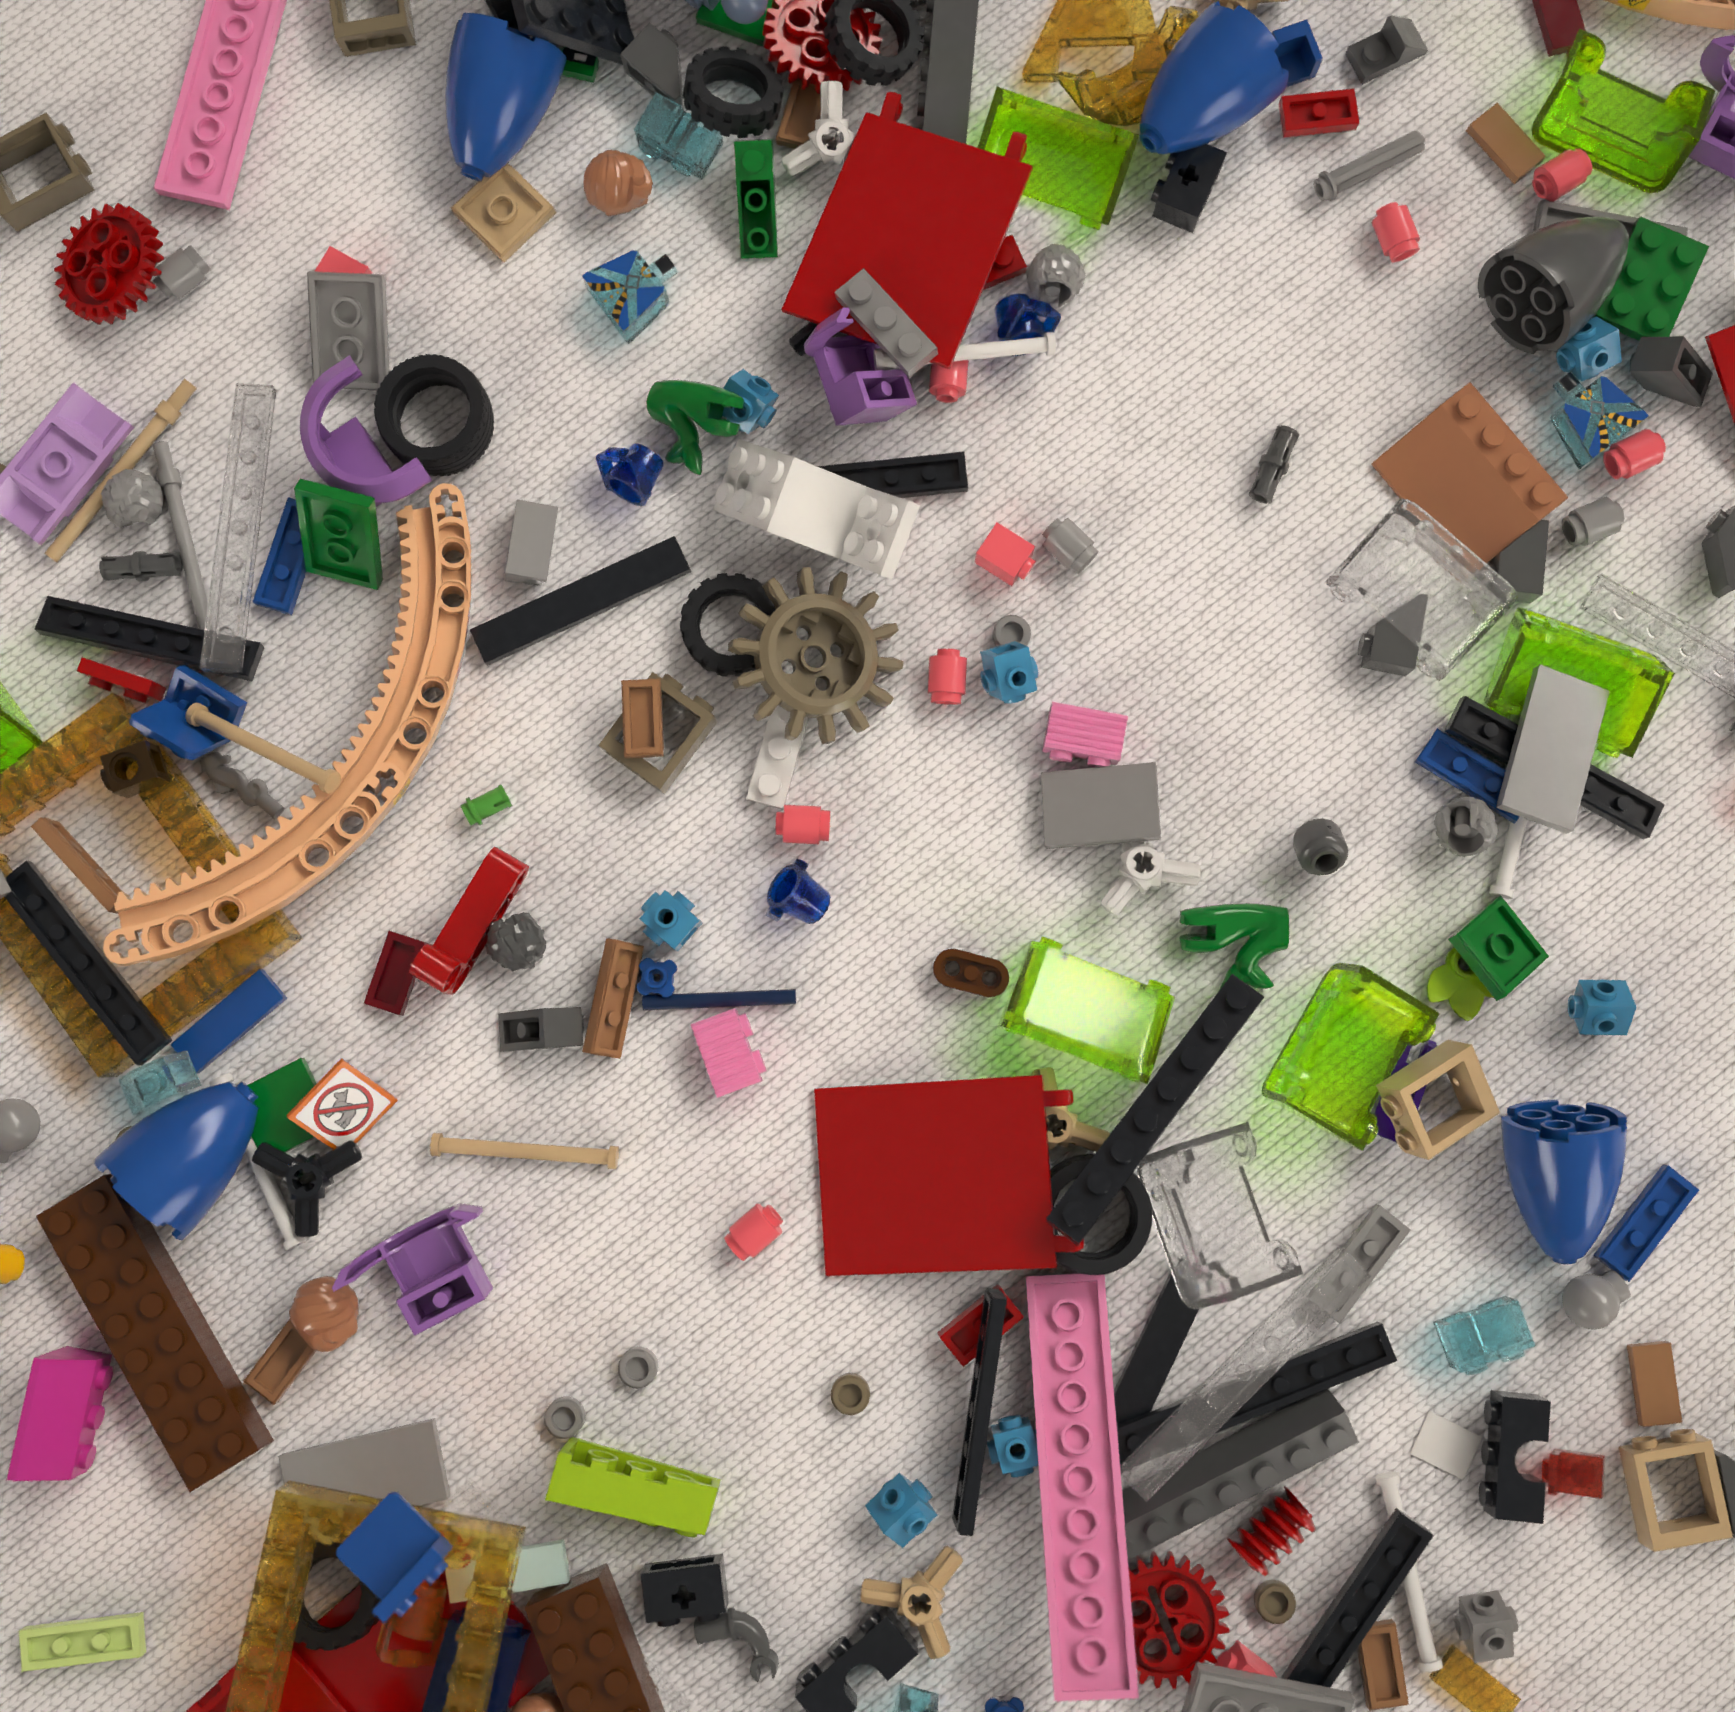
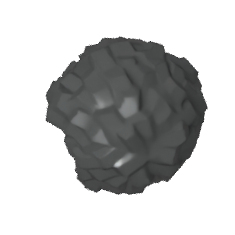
M530 913L514 914L505 919V922L501 918L490 923L487 943L485 944L486 952L493 961L500 963L502 967L510 969L512 972L518 969L534 968L535 963L543 958L546 949L545 931L541 929V926L537 924V921L533 919Z

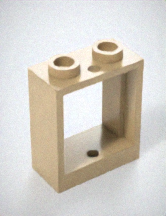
M1446 1040L1376 1085L1382 1098V1109L1390 1117L1395 1128V1139L1399 1147L1407 1154L1427 1160L1500 1114L1471 1044ZM1447 1072L1462 1110L1426 1132L1411 1094Z
M1679 1429L1671 1431L1668 1438L1656 1440L1654 1436H1640L1631 1439L1632 1444L1619 1446L1639 1543L1653 1552L1733 1538L1712 1440L1695 1433L1693 1429ZM1694 1454L1707 1513L1658 1522L1645 1463Z

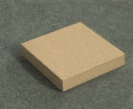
M509 163L492 177H483L481 182H477L451 207L453 214L503 263L556 214L555 208Z

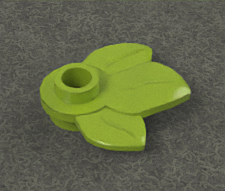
M1453 947L1446 956L1445 964L1431 972L1427 983V997L1429 1002L1432 1003L1448 999L1451 1008L1460 1018L1465 1021H1471L1480 1011L1484 997H1494L1470 967L1466 971L1459 967L1458 961L1461 955Z

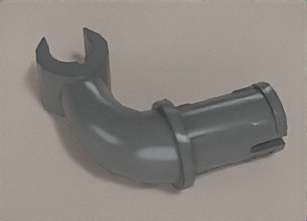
M731 1607L727 1613L720 1614V1618L716 1620L699 1622L695 1619L694 1633L698 1645L732 1638L733 1641L743 1639L749 1644L753 1653L750 1665L752 1678L759 1682L761 1675L759 1664L761 1663L771 1668L772 1678L774 1679L779 1665V1658L777 1653L770 1649L766 1631L756 1618L745 1612L736 1611L734 1607Z

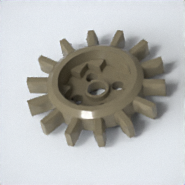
M803 567L797 572L799 596L789 599L782 585L775 578L770 579L763 585V588L776 610L769 616L756 606L746 603L738 612L746 622L759 629L756 641L737 638L728 643V651L738 655L747 654L754 656L756 668L755 671L744 672L732 682L734 688L747 689L754 684L761 683L769 696L757 706L753 717L760 721L770 716L778 705L789 711L790 718L785 726L784 738L790 741L799 736L803 728L804 718L807 717L817 718L818 735L822 744L834 742L836 729L833 715L840 712L845 715L850 726L859 733L870 727L866 716L857 705V702L863 696L875 705L883 708L890 705L894 699L886 690L875 685L873 680L876 671L891 674L903 669L902 660L893 657H879L876 644L877 641L887 640L899 631L896 623L883 624L879 628L871 629L864 615L875 606L879 596L873 591L860 598L855 607L842 600L848 579V574L842 571L830 582L828 595L815 593L814 576L811 567ZM798 628H804L807 631V640L798 638ZM834 644L840 647V657H835L831 654V645ZM807 648H815L821 652L823 662L819 668L810 667L805 662L804 653ZM783 661H788L792 664V674H787L782 670ZM817 678L825 680L827 684L825 691L819 690L816 687L815 682Z

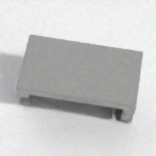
M516 500L505 581L542 586L543 582H547L558 507Z

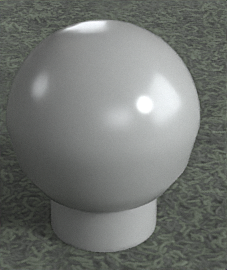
M12 1098L0 1101V1163H6L13 1152L27 1148L39 1134L41 1126L39 1114L30 1103L24 1100Z
M1610 1270L1602 1276L1585 1274L1570 1280L1563 1291L1562 1305L1566 1315L1573 1323L1585 1329L1596 1330L1608 1326L1617 1317L1620 1303L1629 1299L1631 1294L1623 1278L1615 1271Z

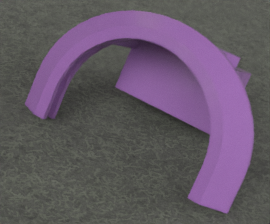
M1730 35L1712 39L1701 55L1700 66L1703 75L1711 86L1718 91V94L1688 147L1685 156L1735 179V71L1729 61V55L1733 52V47L1735 46V36Z
M844 307L816 326L804 344L805 353L815 359L836 426L887 422L917 405L909 378L901 369L875 370L874 350L881 348L879 345L851 335L832 337L853 323V319H846L850 312L849 307Z
M349 355L326 370L309 389L300 415L301 441L313 469L329 486L374 497L377 507L382 503L393 502L407 497L431 482L432 479L417 457L393 471L365 427L356 417L331 433L321 423L326 406L334 395L363 375Z
M456 1204L392 1235L345 1265L337 1276L332 1287L333 1291L355 1281L365 1271L385 1259L403 1293L396 1302L414 1336L485 1300L492 1291L493 1286L461 1227L479 1217L483 1212L482 1206Z

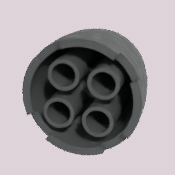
M1574 218L1535 230L1493 255L1483 265L1478 278L1479 298L1486 299L1488 308L1495 318L1490 324L1505 341L1523 352L1534 354L1538 350H1554V352L1558 350L1589 322L1610 295L1620 276L1627 256L1629 235L1626 227L1613 218Z

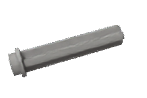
M1412 131L1329 173L1327 171L1319 173L1318 178L1314 180V190L1318 198L1322 201L1326 199L1332 201L1336 199L1338 193L1421 153L1425 149L1424 136L1418 131Z

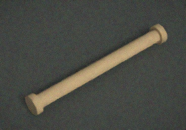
M200 703L192 704L186 712L185 718L187 723L195 727L203 726L317 783L319 789L328 794L335 792L340 785L341 775L339 772L333 769L324 770L208 712V708Z
M433 1133L430 1142V1155L438 1157L441 1156V1153L602 1164L608 1165V1169H617L619 1160V1146H610L609 1149L473 1140L443 1137L442 1133Z

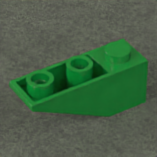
M773 139L734 141L741 259L778 257Z

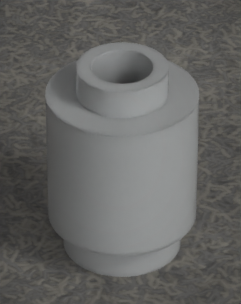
M191 245L185 250H182L180 247L155 267L162 273L154 278L153 282L167 298L174 294L180 300L206 279L204 275L211 269Z
M1604 497L1570 511L1569 516L1562 519V530L1565 538L1572 546L1578 544L1586 546L1620 532L1624 522V512L1618 502H1613L1610 498Z
M1057 518L1042 534L1046 538L1042 546L1068 570L1072 568L1077 574L1084 570L1099 552L1093 547L1094 541L1069 518H1066L1063 522Z

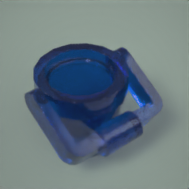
M1021 293L1003 298L995 305L994 309L998 326V341L1044 337L1045 333L1054 332L1061 320V314L1050 303L1033 298L1030 299L1028 295ZM1038 316L1046 317L1044 323L1040 321Z
M637 443L632 444L629 449L609 447L607 450L596 455V462L605 488L608 491H613L617 496L633 505L645 506L652 495L653 486L664 466L660 456L650 448Z
M796 859L792 864L784 867L771 882L767 893L769 908L765 916L778 922L782 918L783 913H786L807 924H814L828 910L831 897L826 889L809 876L806 871L809 864L803 860Z

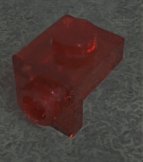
M1555 1448L1550 1453L1549 1459L1543 1458L1541 1478L1542 1481L1548 1483V1494L1557 1496L1561 1492L1602 1499L1604 1497L1605 1456Z

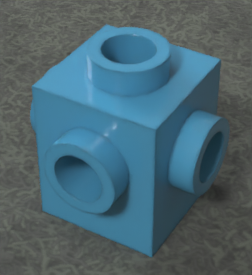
M1597 316L1591 318L1576 335L1558 349L1556 360L1561 370L1568 373L1571 372L1577 379L1584 381L1594 378L1600 372L1622 362L1619 329Z
M744 369L729 377L723 389L741 396L744 399L743 409L724 407L722 416L732 423L740 424L739 431L746 432L747 434H750L760 426L763 429L766 428L776 414L777 410L773 408V405L779 395L771 390V385L765 379L755 375L752 376Z
M1014 641L980 651L984 668L980 673L981 682L984 690L989 695L1006 704L1026 699L1025 694L1038 691L1035 680L1039 675L1038 667L1034 658L1030 656L1028 646Z
M666 890L661 895L655 892L641 907V910L645 913L639 918L647 925L643 929V933L658 946L665 941L676 951L683 947L703 922L690 912L695 905L683 894L677 891L672 896ZM668 913H673L672 922L665 924V916Z
M1579 980L1574 995H1571L1568 999V1014L1571 1019L1575 1020L1580 1035H1627L1637 1008L1626 980Z
M1011 1415L999 1419L998 1424L991 1425L993 1439L987 1440L991 1463H1000L1002 1475L1010 1473L1011 1477H1022L1033 1473V1467L1039 1466L1036 1428L1032 1429L1029 1417L1021 1418V1415ZM1019 1443L1025 1447L1024 1451L1010 1453V1448L1013 1444Z
M900 1472L892 1480L886 1482L881 1490L865 1505L882 1532L902 1548L915 1536L921 1534L938 1515L928 1502L932 1498L929 1490L918 1479L912 1483Z

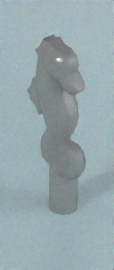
M213 752L205 757H201V761H199L201 770L206 772L210 779L214 781L213 785L216 788V793L225 794L227 792H234V789H236L240 799L250 807L259 806L273 819L282 814L284 807L268 794L267 785L263 780L256 778L248 782L243 772L223 766L231 762L232 758L230 755L222 756L218 752Z

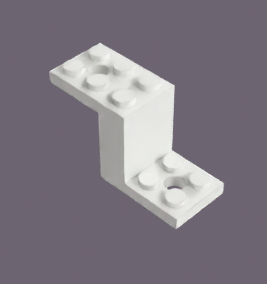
M738 439L736 447L729 455V466L723 483L720 484L716 491L714 511L893 579L920 505L863 486L796 457Z

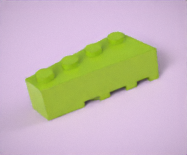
M572 1436L558 1453L545 1500L636 1520L648 1526L672 1528L682 1536L695 1538L697 1534L704 1536L706 1534L721 1479Z

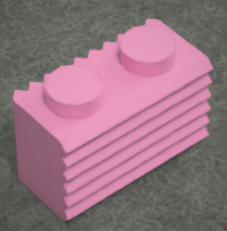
M1052 702L1042 751L1050 753V759L1060 762H1072L1074 757L1088 760L1087 766L1093 768L1110 766V764L1117 765L1121 759L1128 716Z
M733 1008L691 1024L717 1098L763 1081L760 1073L767 1070L759 1049L753 1052L751 1050L747 1037L752 1036L753 1031L746 1013L739 1015L737 1009Z

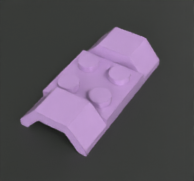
M72 383L0 474V515L28 534L38 544L42 545L64 516L68 518L112 463L114 458L111 456L134 427L75 383Z

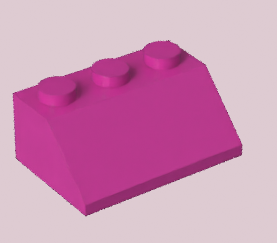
M65 1346L33 1358L7 1480H72L87 1472L96 1456V1446L93 1445L95 1432L101 1426L105 1414V1408L101 1406L104 1391L109 1387L113 1377V1367L110 1366L112 1354Z

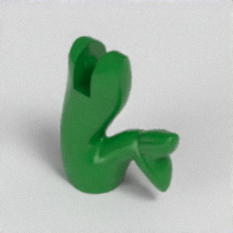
M662 380L655 382L647 396L646 405L648 413L652 419L673 429L678 437V440L666 454L665 460L672 464L685 463V466L692 473L701 475L702 452L699 447L698 430L694 422L712 435L719 437L735 436L738 434L740 424L722 419L724 407L743 409L744 399L738 394L721 387L695 381Z
M1237 903L1196 907L1180 911L1179 922L1181 924L1206 926V934H1185L1179 937L1181 949L1191 953L1213 952L1230 945L1242 937L1250 936L1238 951L1235 963L1227 971L1220 989L1232 974L1254 988L1268 989L1274 986L1258 963L1266 955L1288 948L1289 913L1287 908L1265 904Z

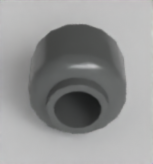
M1321 818L1305 822L1297 829L1293 836V847L1301 867L1309 874L1329 875L1334 873L1344 865L1348 858V846L1340 827L1332 820Z

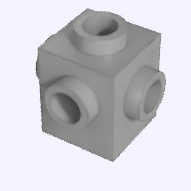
M1499 1591L1459 1596V1614L1454 1616L1455 1627L1460 1640L1464 1641L1474 1663L1514 1657L1513 1632H1518L1517 1617L1511 1606L1506 1607Z

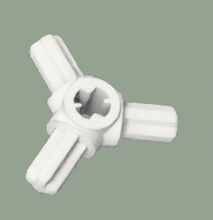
M825 81L821 83V119L815 120V130L808 134L810 140L781 158L785 170L791 177L796 176L820 160L824 165L831 160L840 165L842 160H846L856 134L848 130V120L843 119V85L841 82ZM829 129L836 130L835 136L840 134L842 138V143H838L835 146V150L827 149L828 143L825 145L822 143V137L827 136Z
M1145 841L1121 843L1124 852L1120 855L1123 863L1122 867L1118 870L1120 878L1101 900V905L1107 912L1117 916L1124 910L1138 891L1145 893L1152 886L1160 887L1161 882L1197 886L1200 880L1201 867L1195 863L1164 859L1165 853L1157 852L1152 843H1145ZM1140 862L1141 866H1143V862L1149 863V873L1146 872V869H1144L1143 873L1137 872V863Z

